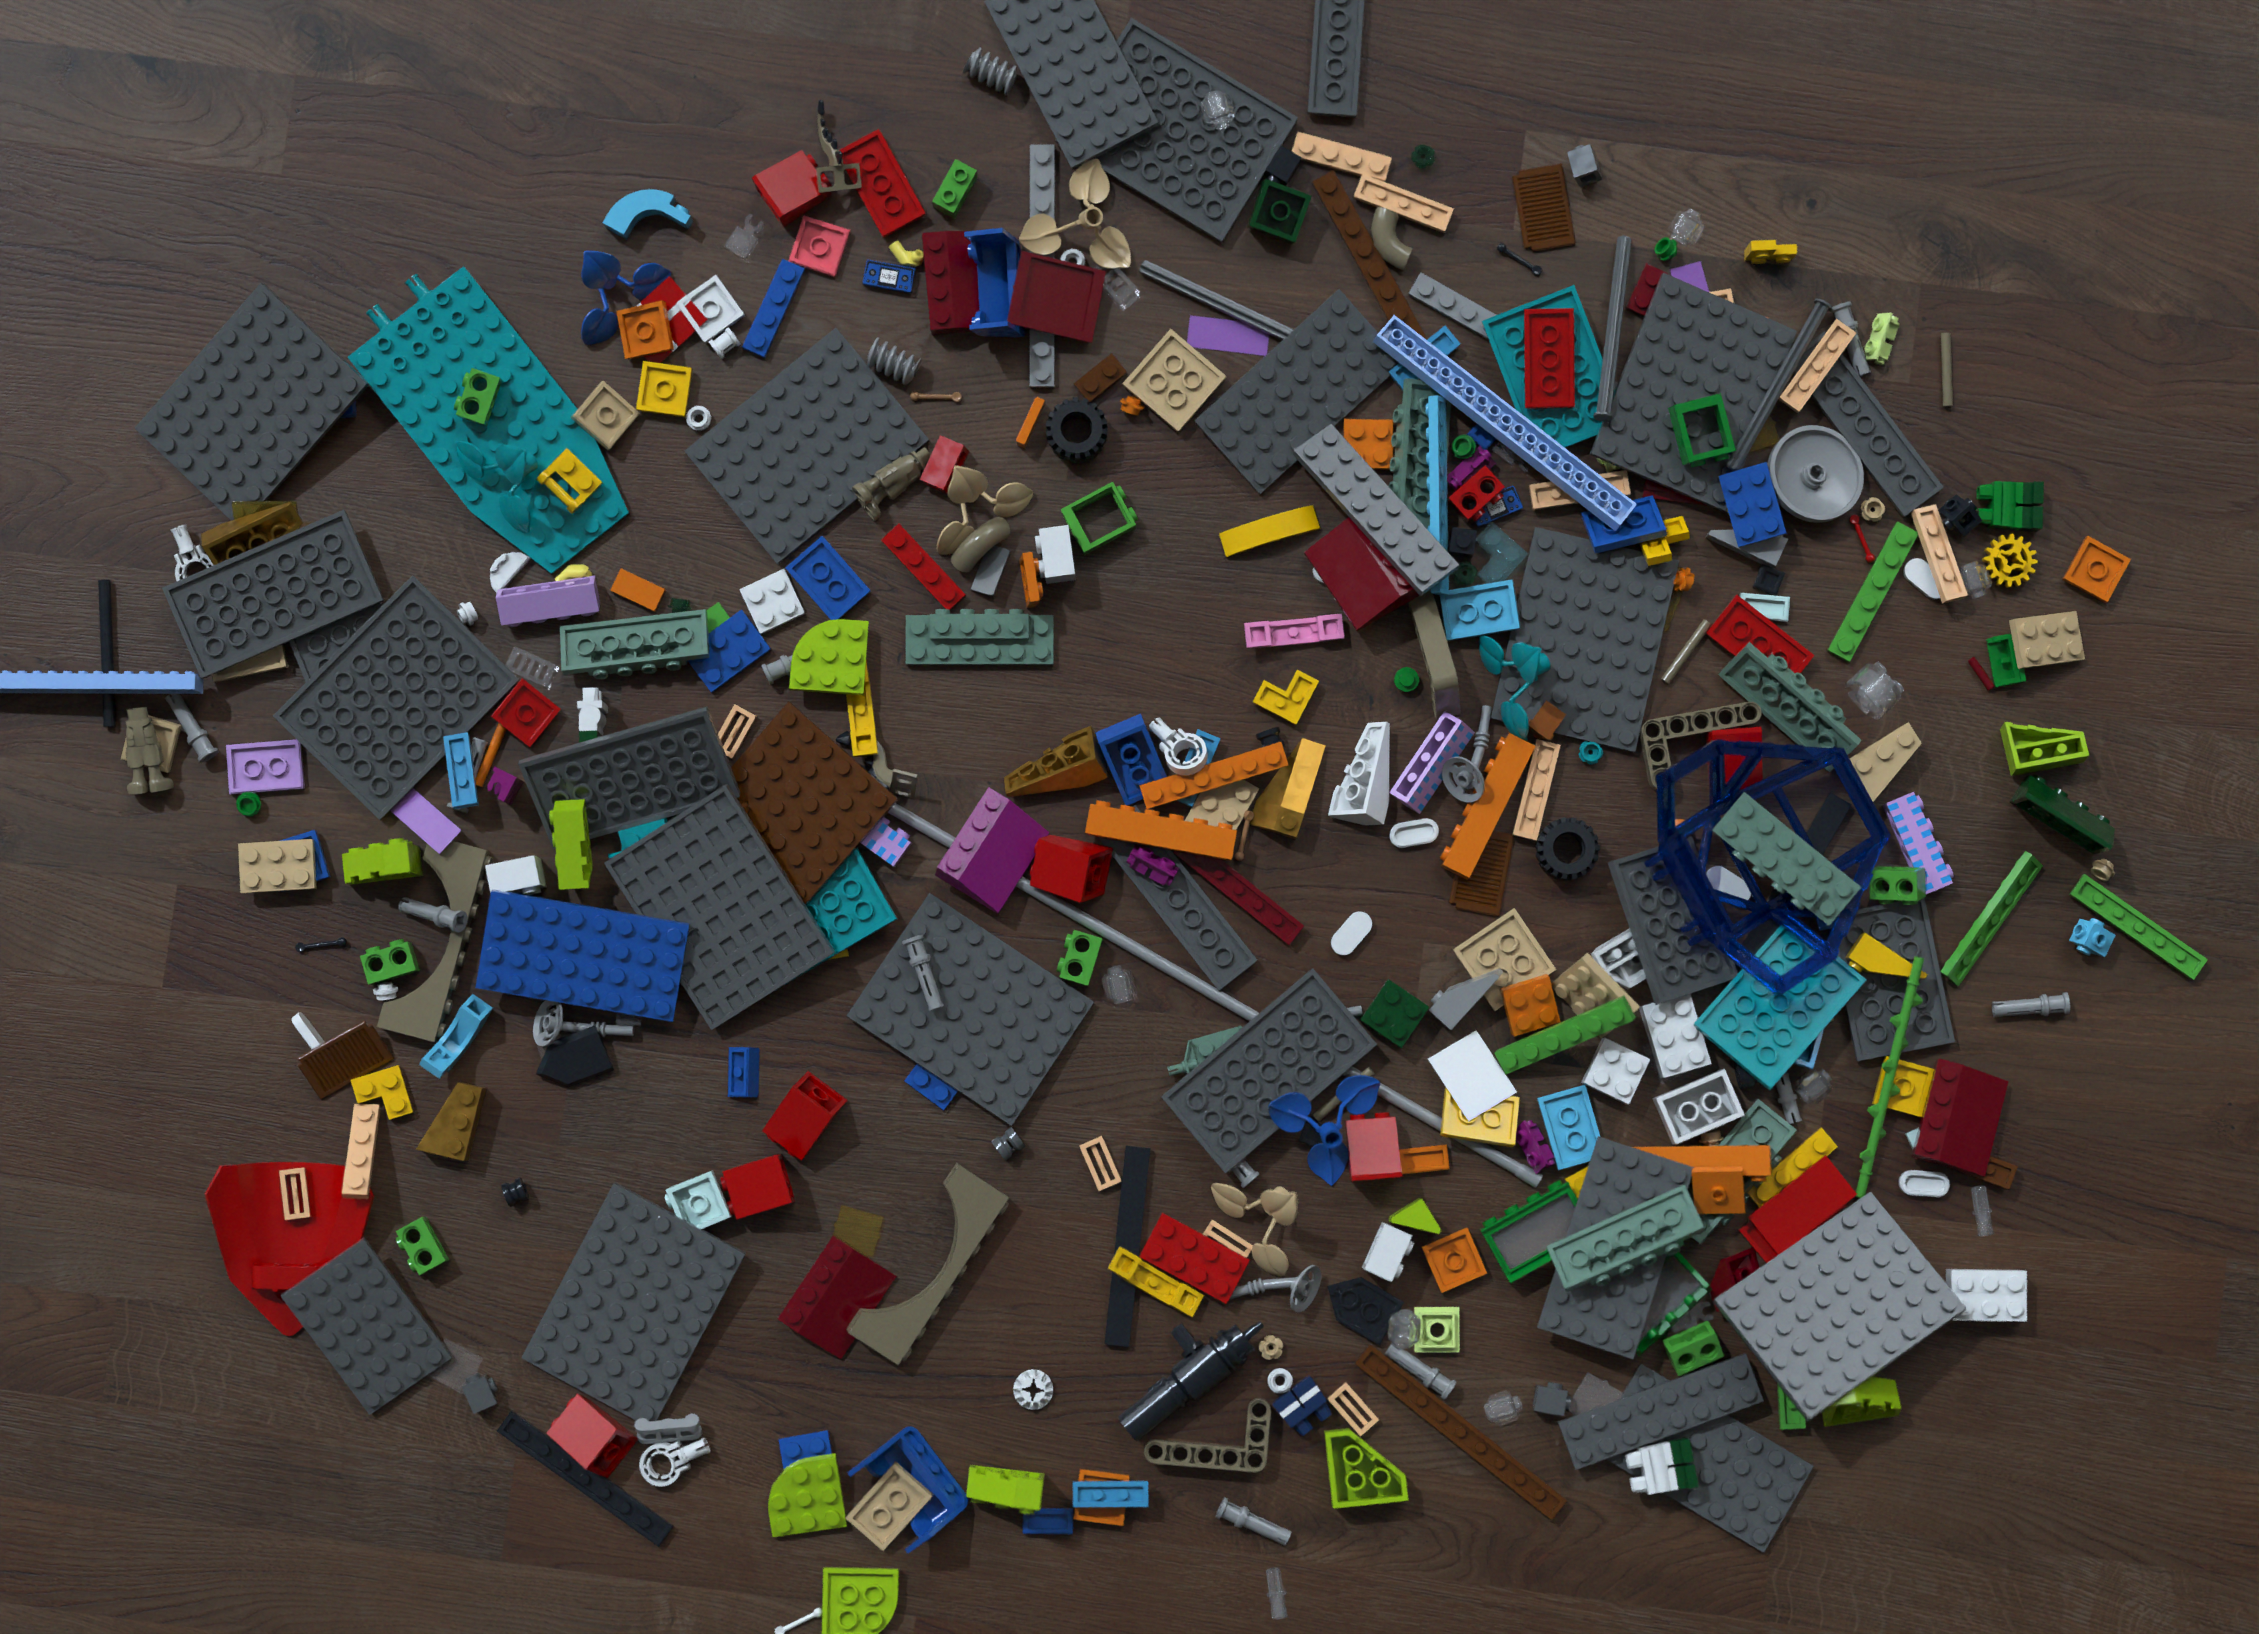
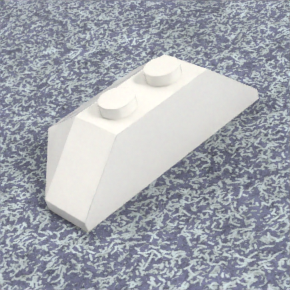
M1630 928L1598 946L1591 954L1593 959L1615 982L1626 989L1646 979Z

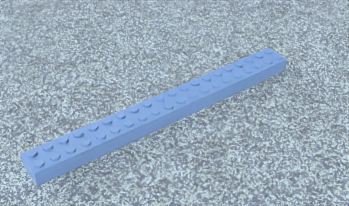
M1395 315L1375 337L1373 343L1614 531L1619 528L1637 505Z
M2 671L0 673V693L203 694L204 679H201L199 674H194L191 671H186L185 674H179L177 671H170V674H164L162 671H155L154 674H149L147 671H139V674H133L132 671H124V674H119L117 671H109V674H104L102 671H93V674L87 671H78V673H73L72 671H63V673H57V671H48V673H42V671H33V673H27V671H17V673Z

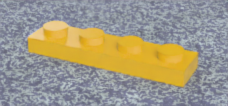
M1819 1128L1772 1169V1177H1766V1181L1758 1188L1753 1186L1747 1194L1750 1195L1752 1201L1759 1208L1821 1157L1829 1155L1838 1146L1823 1128Z

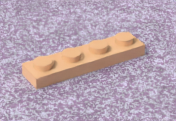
M1297 132L1292 150L1293 153L1301 157V160L1358 176L1365 174L1383 182L1386 180L1392 158Z
M1362 174L1353 197L1372 206L1389 209L1401 217L1445 233L1454 208Z
M1836 319L1778 399L1799 413L1853 339L1856 332Z
M1627 470L1599 474L1623 494L1630 496ZM1553 482L1529 485L1532 510L1578 503Z
M1936 504L1914 509L1911 512V516L1942 604L1964 599L1968 594Z
M1539 739L1535 741L1536 747L1532 753L1512 833L1514 836L1537 841L1561 746Z
M354 1104L342 1188L343 1198L368 1199L380 1116L379 1104Z

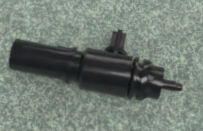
M1261 1321L1253 1324L1244 1332L1236 1324L1228 1330H1220L1216 1333L1218 1338L1215 1339L1213 1336H1210V1344L1208 1343L1206 1346L1201 1340L1196 1342L1182 1323L1176 1326L1170 1333L1184 1350L1181 1354L1183 1359L1172 1367L1171 1375L1168 1378L1162 1377L1148 1389V1393L1118 1416V1419L1135 1441H1139L1181 1407L1185 1409L1188 1401L1200 1400L1232 1375V1371H1238L1236 1364L1243 1366L1248 1355L1255 1350L1249 1340L1264 1328Z

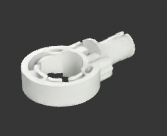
M186 524L171 529L180 549L179 554L174 555L177 562L175 568L176 581L181 580L182 576L183 579L187 577V568L193 562H201L207 568L214 566L208 555L204 552L202 545L196 547L193 545ZM188 553H191V556H192V559H191V560H190V558H189Z
M1161 718L1155 719L1158 725L1152 721L1149 729L1163 741L1160 743L1159 748L1165 754L1170 770L1179 775H1192L1199 772L1205 766L1208 753L1202 738L1192 733H1185L1181 728L1177 731L1171 730ZM1199 747L1203 750L1202 755L1200 754ZM1194 748L1197 751L1196 756L1190 761H1183V766H1181L1180 760L1176 759L1177 754L1183 749Z
M702 1438L674 1451L671 1450L682 1445L680 1441L672 1444L667 1442L655 1443L647 1448L641 1456V1474L652 1485H670L679 1478L683 1471L690 1469V1463H685L710 1453L709 1445L705 1446L708 1442L705 1438ZM653 1449H656L657 1451L651 1454L646 1463V1458L649 1452ZM656 1454H664L670 1459L672 1465L671 1472L661 1476V1479L669 1477V1480H658L660 1474L654 1471L651 1464L653 1456Z

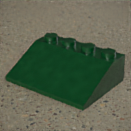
M2029 775L2023 779L2010 803L2093 855L2111 850L2115 828L2109 825L2110 821L2099 814L2097 816L2088 812L2089 807L2079 801L2074 803L2067 799V793L2058 788L2051 789L2046 785L2047 781L2038 775L2033 777Z

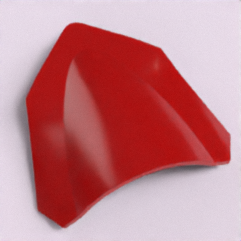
M257 1162L220 1165L205 1192V1198L229 1280L278 1331L286 1336L294 1335L303 1328V1325L282 1299L281 1295L363 1238L374 1200L371 1187L368 1199L343 1198L342 1188L345 1165L315 1162ZM305 1167L311 1217L285 1220L279 1171ZM296 1173L300 1213H304L300 1173ZM288 1174L286 1175L290 1214H295L291 1177Z

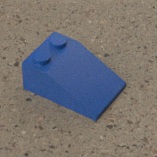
M1141 714L1095 732L1125 805H1130L1143 799L1139 785L1167 777Z

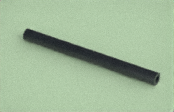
M102 579L98 580L101 671L104 674H109V671H114L111 580ZM102 694L103 727H116L115 694Z

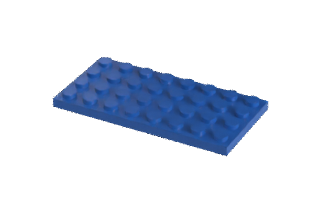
M492 889L476 988L673 1022L690 923Z

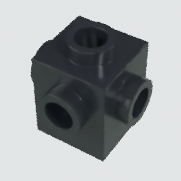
M1957 494L1947 500L1944 506L1938 510L1944 518L1941 520L1943 525L1950 532L1955 530L1963 537L1983 521L1975 511L1977 509L1975 504L1969 498L1964 500Z

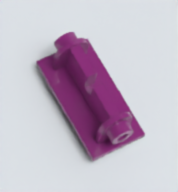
M1479 446L1471 458L1463 460L1447 475V483L1454 491H1457L1482 467L1486 465L1490 470L1496 462L1491 458L1492 455L1488 450H1483Z
M1136 844L1126 863L1130 864L1129 867L1143 875L1150 868L1153 871L1149 878L1163 886L1165 884L1170 886L1179 867L1175 866L1172 860L1165 857L1160 858L1153 854L1154 852L1150 848Z
M1524 1120L1517 1127L1516 1141L1524 1151L1529 1165L1532 1166L1535 1174H1538L1544 1167L1550 1168L1555 1165V1157L1547 1144L1539 1146L1538 1143L1543 1141L1544 1137L1537 1123H1533L1532 1120L1528 1122Z

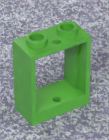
M1111 482L1061 509V513L1084 556L1136 528L1135 521L1138 518L1132 507L1127 509L1123 501L1126 499V495L1120 485L1116 487ZM1111 493L1127 524L1090 543L1074 513Z

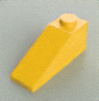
M1866 933L1860 934L1845 957L1849 961L1848 965L1859 973L1863 970L1868 973L1909 978L1912 968L1910 962ZM1921 970L1919 979H1925L1928 974Z

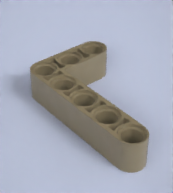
M1430 589L1422 596L1419 595L1409 601L1408 606L1429 675L1432 707L1435 718L1438 720L1444 711L1455 716L1461 714L1457 674L1434 595Z
M1744 702L1646 721L1641 726L1639 735L1650 787L1655 791L1662 792L1673 783V772L1667 746L1668 740L1706 734L1712 730L1750 726L1760 719V706L1754 702ZM1744 708H1751L1754 711L1755 716L1753 720H1747L1743 716ZM1720 712L1729 714V724H1722L1719 721ZM1701 716L1706 720V727L1704 729H1699L1695 726V717ZM1671 721L1681 723L1682 730L1680 733L1671 731ZM1648 725H1653L1657 728V737L1651 738L1646 734V727ZM1651 750H1660L1662 753V760L1660 762H1655L1651 759ZM1662 773L1666 776L1667 783L1665 786L1656 784V774Z
M1254 1398L1250 1401L1247 1409L1244 1446L1152 1439L1145 1445V1457L1149 1462L1155 1464L1259 1472L1263 1470L1267 1462L1270 1406L1263 1398ZM1256 1403H1262L1266 1406L1264 1415L1255 1416L1252 1413V1408ZM1255 1428H1260L1264 1431V1437L1260 1441H1253L1250 1438V1432ZM1159 1445L1163 1449L1161 1456L1158 1458L1151 1457L1148 1453L1150 1446ZM1184 1447L1188 1452L1186 1458L1183 1460L1176 1459L1173 1456L1175 1448ZM1209 1449L1212 1452L1211 1460L1208 1462L1199 1460L1198 1453L1200 1450ZM1227 1451H1233L1237 1454V1460L1233 1464H1226L1223 1460V1455ZM1253 1453H1257L1262 1457V1462L1258 1466H1251L1248 1463V1457Z

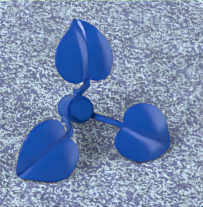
M584 251L581 272L582 281L586 287L600 291L604 305L603 310L595 308L585 316L581 327V338L584 344L592 345L603 342L612 337L618 329V317L615 313L608 312L609 306L604 289L613 288L616 280H619L629 287H634L633 295L635 298L644 300L666 278L671 276L670 270L657 263H647L635 271L633 275L634 282H630L619 275L621 265L616 257L600 251Z
M1355 1075L1343 1080L1336 1090V1096L1342 1102L1339 1106L1336 1124L1327 1122L1319 1126L1312 1118L1308 1117L1311 1112V1103L1305 1095L1297 1092L1284 1094L1272 1101L1268 1106V1111L1273 1122L1284 1131L1299 1132L1303 1129L1305 1121H1307L1319 1132L1323 1143H1318L1311 1148L1308 1153L1307 1162L1310 1169L1316 1175L1332 1186L1342 1175L1348 1161V1149L1342 1142L1343 1138L1339 1130L1342 1128L1341 1122L1344 1107L1346 1106L1348 1112L1356 1115L1368 1112L1376 1102L1381 1083L1376 1078L1366 1075Z

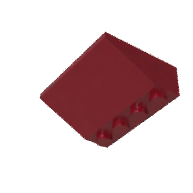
M966 231L922 233L930 330L932 335L972 332L969 330V325H972V317H975L976 312L980 311L977 264L973 259L969 258L968 244H971V241L964 237V232Z
M1350 517L1304 552L1356 631L1361 630L1419 596Z
M1938 1058L1934 1064V1072L1911 1158L1985 1177L2009 1081L1962 1064Z
M833 1235L777 1319L800 1335L842 1359L855 1340V1337L849 1334L846 1328L860 1308L875 1309L897 1276L837 1235Z

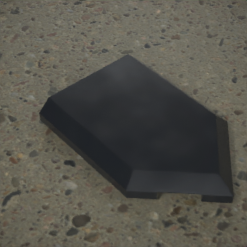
M594 1025L553 1041L547 1047L536 1075L569 1088L614 1071V1067L598 1029Z
M1362 1277L1327 1286L1336 1320L1380 1345L1404 1302Z

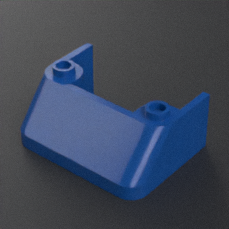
M1003 228L964 232V237L971 241V244H968L969 258L973 259L977 264L980 311L976 312L975 317H972V325H969V330L979 336H1025L1026 328L1013 325L1007 321L1021 252L1019 240Z
M911 1426L905 1427L847 1473L851 1477L865 1466L873 1476L882 1477L896 1461L933 1494L930 1500L911 1520V1527L918 1536V1539L905 1549L907 1553L931 1538L968 1505L966 1493L920 1432Z

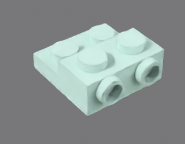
M713 1170L666 1189L665 1200L668 1207L674 1209L676 1216L696 1225L700 1229L732 1216Z

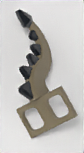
M819 100L817 106L818 134L821 146L829 157V166L816 168L818 191L828 192L862 188L859 163L843 164V154L838 149L837 140L833 139L832 134L828 133V129L825 128L826 122L823 117L825 113L824 101ZM845 169H856V184H845ZM821 172H833L834 185L832 187H822Z
M848 731L842 733L836 738V742L849 746L851 743L850 733ZM877 741L878 754L865 758V763L872 766L868 772L887 789L891 788V793L915 799L918 774L897 769L890 770L887 766L884 748ZM897 775L911 777L912 781L899 779ZM896 787L909 789L911 793L898 791Z

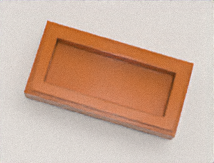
M1039 397L1034 399L1016 438L1018 446L1026 448L1045 406V400Z
M620 569L610 589L611 592L656 612L666 591L664 588L623 569Z
M1447 1144L1399 1149L1402 1174L1450 1169Z

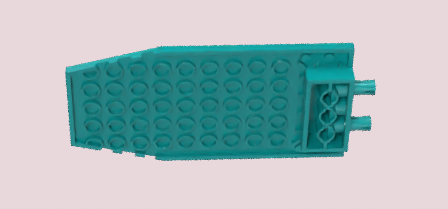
M464 266L433 290H429L419 275L414 274L411 277L417 286L410 279L405 284L418 298L417 303L392 321L379 304L373 306L378 316L369 309L366 314L380 329L379 333L350 354L348 359L364 379L370 383L371 388L470 512L553 574L629 514L598 443L571 418L577 411L576 406ZM471 368L502 379L487 427L458 417L456 415L457 410H454L458 395L462 396L465 389L462 386L463 378L466 372L470 373ZM478 379L474 385L475 390L483 391L487 387V381L485 379ZM477 402L469 403L466 408L467 413L471 415L477 413L479 404ZM466 441L477 446L485 456L484 464L486 465L497 463L495 452L497 447L501 445L526 448L527 452L535 456L538 468L526 475V480L514 492V495L521 497L529 507L531 515L529 533L515 529L507 522L501 512L500 497L504 494L508 495L509 490L514 485L508 480L500 467L484 470V476L480 479L470 477L463 470L459 462L457 442ZM566 448L603 482L573 514L566 509L567 506L545 484L541 485L536 480ZM557 472L551 476L574 500L580 495Z

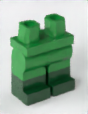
M1994 481L1976 488L1977 500H1988V509L1978 508L1976 510V513L1983 520L1980 524L1988 525V528L2031 532L2043 529V507L2040 505L2043 504L2044 482Z

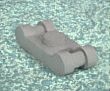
M688 1414L684 1419L667 1418L661 1421L650 1422L645 1418H640L634 1424L638 1441L642 1444L695 1440L702 1436L699 1417L696 1414Z

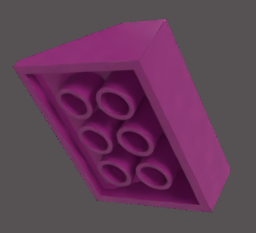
M988 787L937 866L935 876L998 914L1035 857L1034 847L1038 838L1048 836L1049 832L1011 800Z

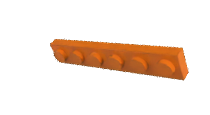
M1278 742L1207 764L1199 772L1192 775L1175 774L1139 786L1146 809H1150L1289 766L1283 744Z

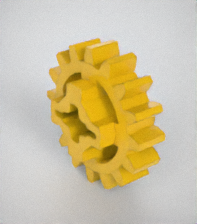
M2014 534L2008 535L2007 540L2004 535L1999 536V543L1996 540H1992L1990 542L1992 548L1987 547L1984 550L1988 556L1982 558L1983 562L1988 563L1985 569L1991 572L1989 579L1997 578V586L2005 582L2006 588L2011 587L2012 582L2016 587L2021 585V580L2027 582L2029 580L2027 573H2035L2031 565L2038 563V560L2032 559L2036 550L2029 551L2028 549L2031 542L2023 544V536L2014 540ZM2011 545L2007 551L1999 550L2001 546ZM2021 551L2024 554L2025 560L2022 559ZM2009 556L2012 557L2011 561L2013 562L2010 566L2007 565L2008 560L2005 559ZM1994 561L1997 562L1999 571L1997 570ZM2011 571L2021 572L2018 576L2008 577Z

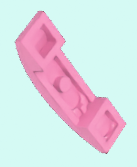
M1342 614L1272 622L1244 623L1246 648L1289 646L1344 639Z

